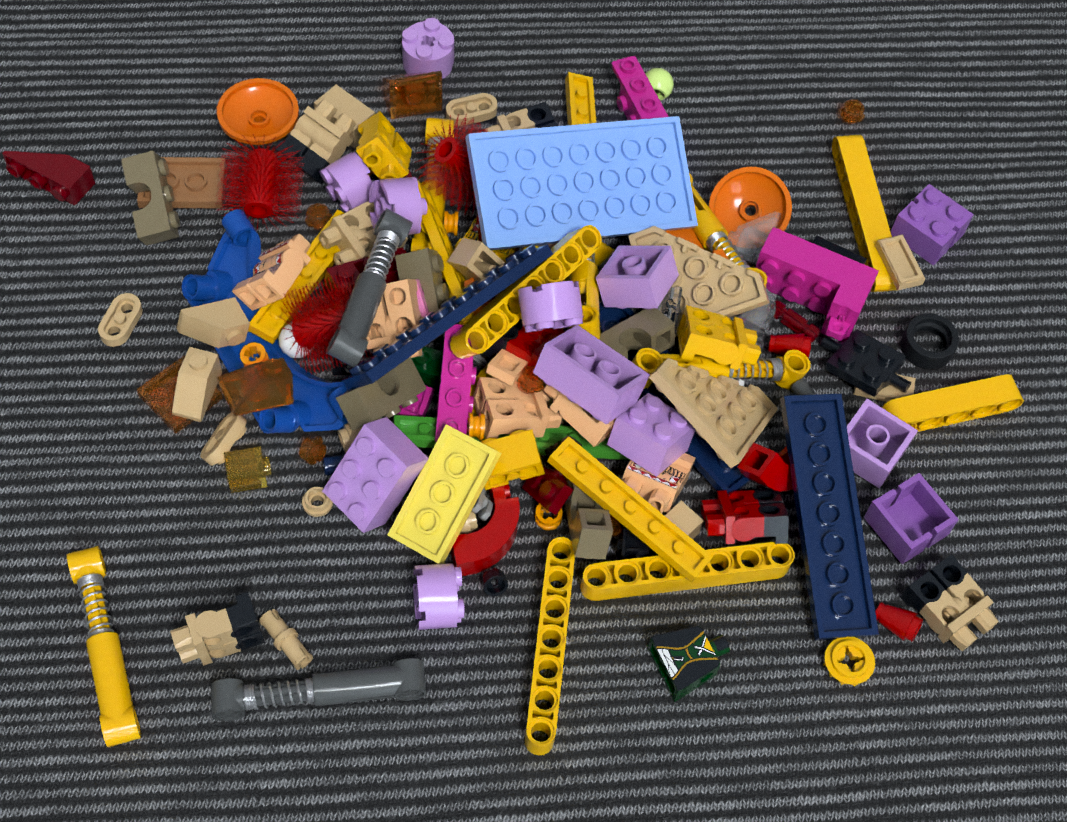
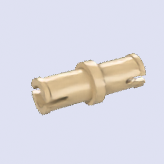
M276 609L269 610L261 616L259 623L274 639L273 644L276 649L282 650L296 670L306 667L312 661L313 656L298 639L297 631L294 628L288 627Z

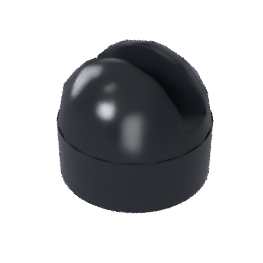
M493 568L483 574L482 586L486 594L498 596L507 590L508 580L500 569ZM497 579L498 583L492 585L491 580Z

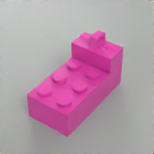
M775 227L771 229L760 251L755 267L764 271L767 275L766 291L782 296L788 301L808 307L814 312L827 315L820 333L835 338L840 342H844L850 337L879 270Z

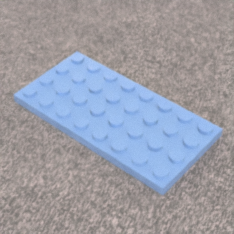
M679 116L470 133L465 136L482 242L490 250L526 247L533 244L558 243L568 233L587 225L596 227L601 234V238L631 235L652 226L665 231L689 229L698 226Z

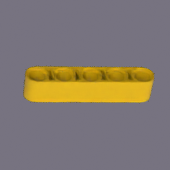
M1005 374L892 399L885 403L882 408L920 432L1009 412L1020 407L1024 399L1012 375Z

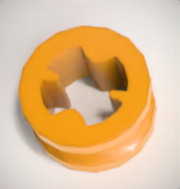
M444 211V227L447 234L453 233L454 236H458V211H455L453 214Z
M249 343L241 349L240 359L249 372H260L268 366L269 356L264 346L260 343ZM254 354H259V358L255 357V361H250V357L254 358Z
M468 412L466 435L472 438L477 437L479 441H483L485 433L484 413L474 416L473 413Z
M539 503L535 511V522L538 527L548 531L559 527L562 521V508L557 515L554 514V519L551 517L544 519V511L546 513H550V511Z

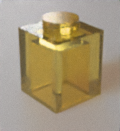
M261 446L224 452L227 479L231 493L268 487L266 476L272 475L269 457L263 458Z

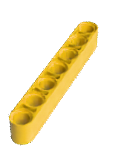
M862 135L835 136L832 140V155L858 250L861 256L867 258L864 265L879 270L871 292L896 291L897 289L875 247L877 240L890 238L892 235Z
M587 225L563 237L551 248L553 255L508 286L453 335L450 341L453 354L458 358L466 359L481 354L490 348L521 319L517 290L532 286V289H536L541 284L562 282L599 249L602 242L599 230L592 225ZM468 338L471 341L472 347L468 343Z
M557 537L549 543L544 571L525 733V746L528 751L538 756L549 753L553 748L557 729L575 562L572 541L565 537ZM563 553L568 558L557 559L554 554ZM559 581L564 584V587L555 588L550 583ZM557 610L561 613V616L553 618L546 612ZM552 639L558 643V646L550 648L545 646L543 641ZM543 669H549L555 673V676L544 678L539 672ZM539 700H547L551 703L552 707L543 710L537 707L535 703ZM536 731H543L549 738L546 741L539 742L532 737V734Z
M775 542L708 549L706 551L713 558L692 583L659 555L590 564L585 568L580 590L586 599L600 601L779 579L787 574L795 555L793 548L789 544H775ZM772 557H779L783 560L784 563H776L772 559ZM742 560L750 561L754 567L745 566ZM711 564L721 565L724 571L715 570ZM650 572H661L664 577L660 579L655 578ZM623 574L629 575L633 581L624 582L619 576ZM591 578H597L603 584L600 586H594L590 584L588 580Z

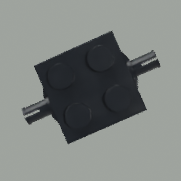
M858 329L842 343L833 340L827 335L823 338L820 346L834 353L827 361L825 370L873 397L889 385H893L905 393L909 389L911 381L897 375V371L905 363L906 356Z

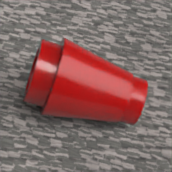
M805 333L771 335L769 352L784 356L787 351L794 349L803 352L809 359L812 337L805 336Z
M882 602L875 611L878 623L903 641L907 639L913 642L923 622V619L918 617L916 612L886 605Z

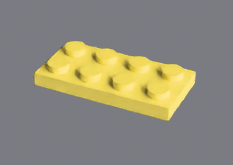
M446 424L387 535L437 564H444L502 453Z

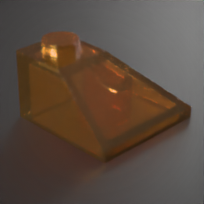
M442 72L409 73L383 78L384 99L390 119L441 111Z
M284 358L268 359L217 377V382L234 416L293 404V375Z

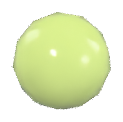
M652 68L645 73L660 101L672 93L674 87L673 77L667 70Z

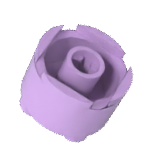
M427 18L425 21L411 25L402 32V60L406 73L419 80V77L427 78V82L441 80L450 74L454 64V36L438 19Z
M351 152L319 171L321 177L328 185L325 189L333 201L338 199L341 202L339 207L342 212L346 213L369 201V191L373 182L368 175L370 170L357 153Z
M405 177L373 181L369 191V203L374 202L375 211L370 212L373 228H375L385 208H388L413 222L408 235L419 234L421 232L422 215L427 214V201L425 198H421L417 178Z
M578 281L541 284L536 289H532V286L517 290L522 326L525 328V333L542 331L549 328L561 329L583 324L582 318L584 317Z
M453 563L414 566L413 575L417 576V584H413L415 619H422L417 624V630L457 627V623H461V618H464L463 599H458L457 595L459 586H462L461 567H454Z

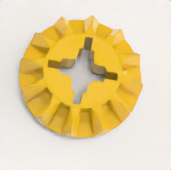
M856 637L836 638L828 645L824 652V666L827 667L830 677L837 679L841 685L850 684L855 687L860 683L866 682L874 672L875 657L872 650L865 642ZM845 653L849 656L850 660L859 661L853 665L852 672L847 664L839 663L845 658Z

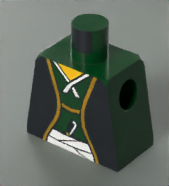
M700 626L652 636L647 648L674 702L716 676L720 668V662L717 657L730 652L729 644L723 635L708 640Z

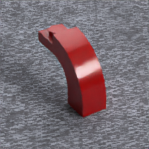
M753 442L737 466L740 472L748 479L775 491L792 490L793 485L787 446L777 453Z
M509 484L488 490L490 500L494 503L492 508L493 516L490 522L476 532L458 535L451 549L454 567H461L462 576L476 574L492 567L511 548L518 530L520 503L519 497L511 498Z

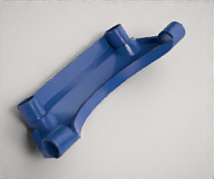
M237 209L230 211L222 219V225L226 232L223 234L207 267L208 272L206 275L189 274L185 276L182 281V293L191 307L235 297L250 322L260 308L252 311L232 290L237 283L253 276V268L260 262L258 257L261 255V240L245 212ZM248 331L245 342L239 345L222 348L214 347L264 433H292L299 425L304 432L331 431L343 429L344 425L348 424L336 400V397L348 391L344 382L326 381L313 374L311 375L308 371L306 373V370L302 367L300 368V365L293 358L282 352L279 347L278 338L274 344H271ZM253 342L263 345L269 356L268 366L264 370L255 373L249 372L240 359L241 349ZM254 354V358L250 357L249 359L250 361H255V357L259 358L260 356L259 354Z

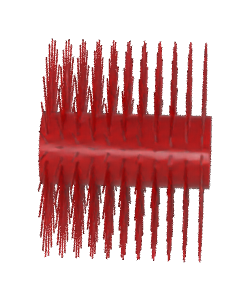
M465 117L461 133L459 132L458 134V120H456L453 138L449 123L448 137L446 138L443 126L444 139L440 137V143L434 140L438 145L431 147L436 148L435 150L418 152H435L433 156L422 160L435 158L436 161L428 162L417 170L435 165L434 169L429 173L422 174L419 179L434 172L435 175L432 177V181L437 179L438 182L433 189L438 188L440 190V185L442 187L444 184L443 200L448 198L446 197L448 196L446 194L448 190L451 193L448 199L453 200L452 198L458 195L457 211L461 208L459 206H461L464 193L466 195L465 202L467 207H469L467 199L469 200L470 196L472 197L473 195L475 200L467 146L465 144V136L468 132L470 134L474 130V124L470 125L471 129H468L465 134ZM476 127V129H477L478 131L475 132V133H481L484 129L479 130V129ZM474 201V204H473V212H474V209H475V206H474V205H476L475 201Z
M264 142L263 149H260V144L259 146L257 144L258 149H254L252 144L253 151L250 150L251 152H249L246 148L242 150L249 155L243 152L239 153V150H237L236 153L239 155L230 158L233 160H228L236 163H231L234 165L228 164L227 166L229 167L221 170L225 172H219L225 173L219 175L230 173L226 178H221L224 180L220 181L224 182L220 183L224 184L220 185L226 186L220 187L229 188L224 190L231 192L223 191L224 193L221 195L233 197L231 199H222L230 202L221 205L235 207L234 209L219 210L232 211L244 209L248 218L249 216L253 217L254 220L258 218L257 230L259 218L263 219L262 224L266 217L272 223L269 216L273 215L276 218L278 216L273 212L286 216L287 214L283 212L293 209L289 207H296L286 205L292 204L289 202H297L295 200H298V195L302 194H297L296 196H291L290 194L298 189H302L298 188L302 186L297 185H303L292 184L297 179H301L297 177H303L297 176L302 174H296L301 172L287 170L296 168L291 165L298 162L286 160L287 158L303 157H290V155L277 158L282 156L280 155L282 152L274 153V150H269L268 146L267 149H264ZM290 175H295L294 178H296V179H291V178L288 177V176H290ZM227 178L233 180L232 182H226Z
M342 279V288L338 280V289L334 283L335 291L329 281L331 292L327 284H325L328 295L324 287V295L322 294L317 281L320 296L315 287L314 289L318 296L316 298L312 291L313 299L306 284L309 295L308 300L305 291L303 292L306 302L302 297L301 289L298 291L301 294L302 303L298 294V303L295 300L294 294L292 295L295 301L294 306L291 300L293 309L290 307L293 313L291 315L293 321L290 324L292 326L290 332H293L295 338L293 343L297 342L298 348L300 346L301 357L303 347V362L306 350L309 367L310 356L314 373L316 370L313 358L316 364L318 358L322 367L321 356L325 369H327L324 355L328 361V354H325L327 346L338 329L350 298L346 279V288Z

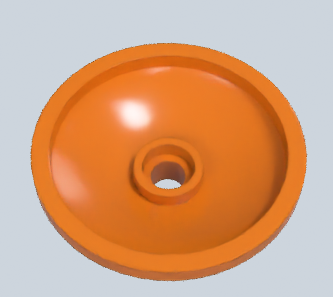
M254 78L234 84L223 93L217 105V117L222 130L232 139L234 138L238 142L249 144L247 142L249 141L251 145H263V142L268 144V142L278 141L291 132L298 121L299 106L294 93L282 83L271 79Z
M743 167L728 173L717 183L710 196L709 208L727 230L728 240L732 242V245L740 249L751 250L763 247L773 227L782 231L786 230L792 214V201L786 185L776 174L759 167ZM748 207L756 209V213L752 216L747 215L745 211Z

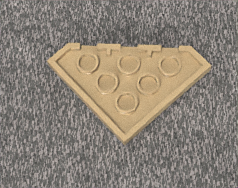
M656 226L628 235L631 246H671L679 276L671 286L674 288L673 302L668 300L670 299V288L661 302L660 312L668 309L666 301L670 305L676 306V310L671 308L670 316L671 319L672 313L675 312V337L677 336V327L686 305L730 318L770 303L762 276L751 269L748 270L727 258L704 250L698 245L671 235Z
M670 358L661 363L649 376L655 387L675 406L677 412L689 421L697 434L707 441L715 450L717 456L722 461H725L731 469L740 463L753 442L756 441L778 410L774 403L757 386L751 384L748 387L740 386L738 380L723 375L715 378L709 376L707 370L692 365L684 368L678 366V362Z

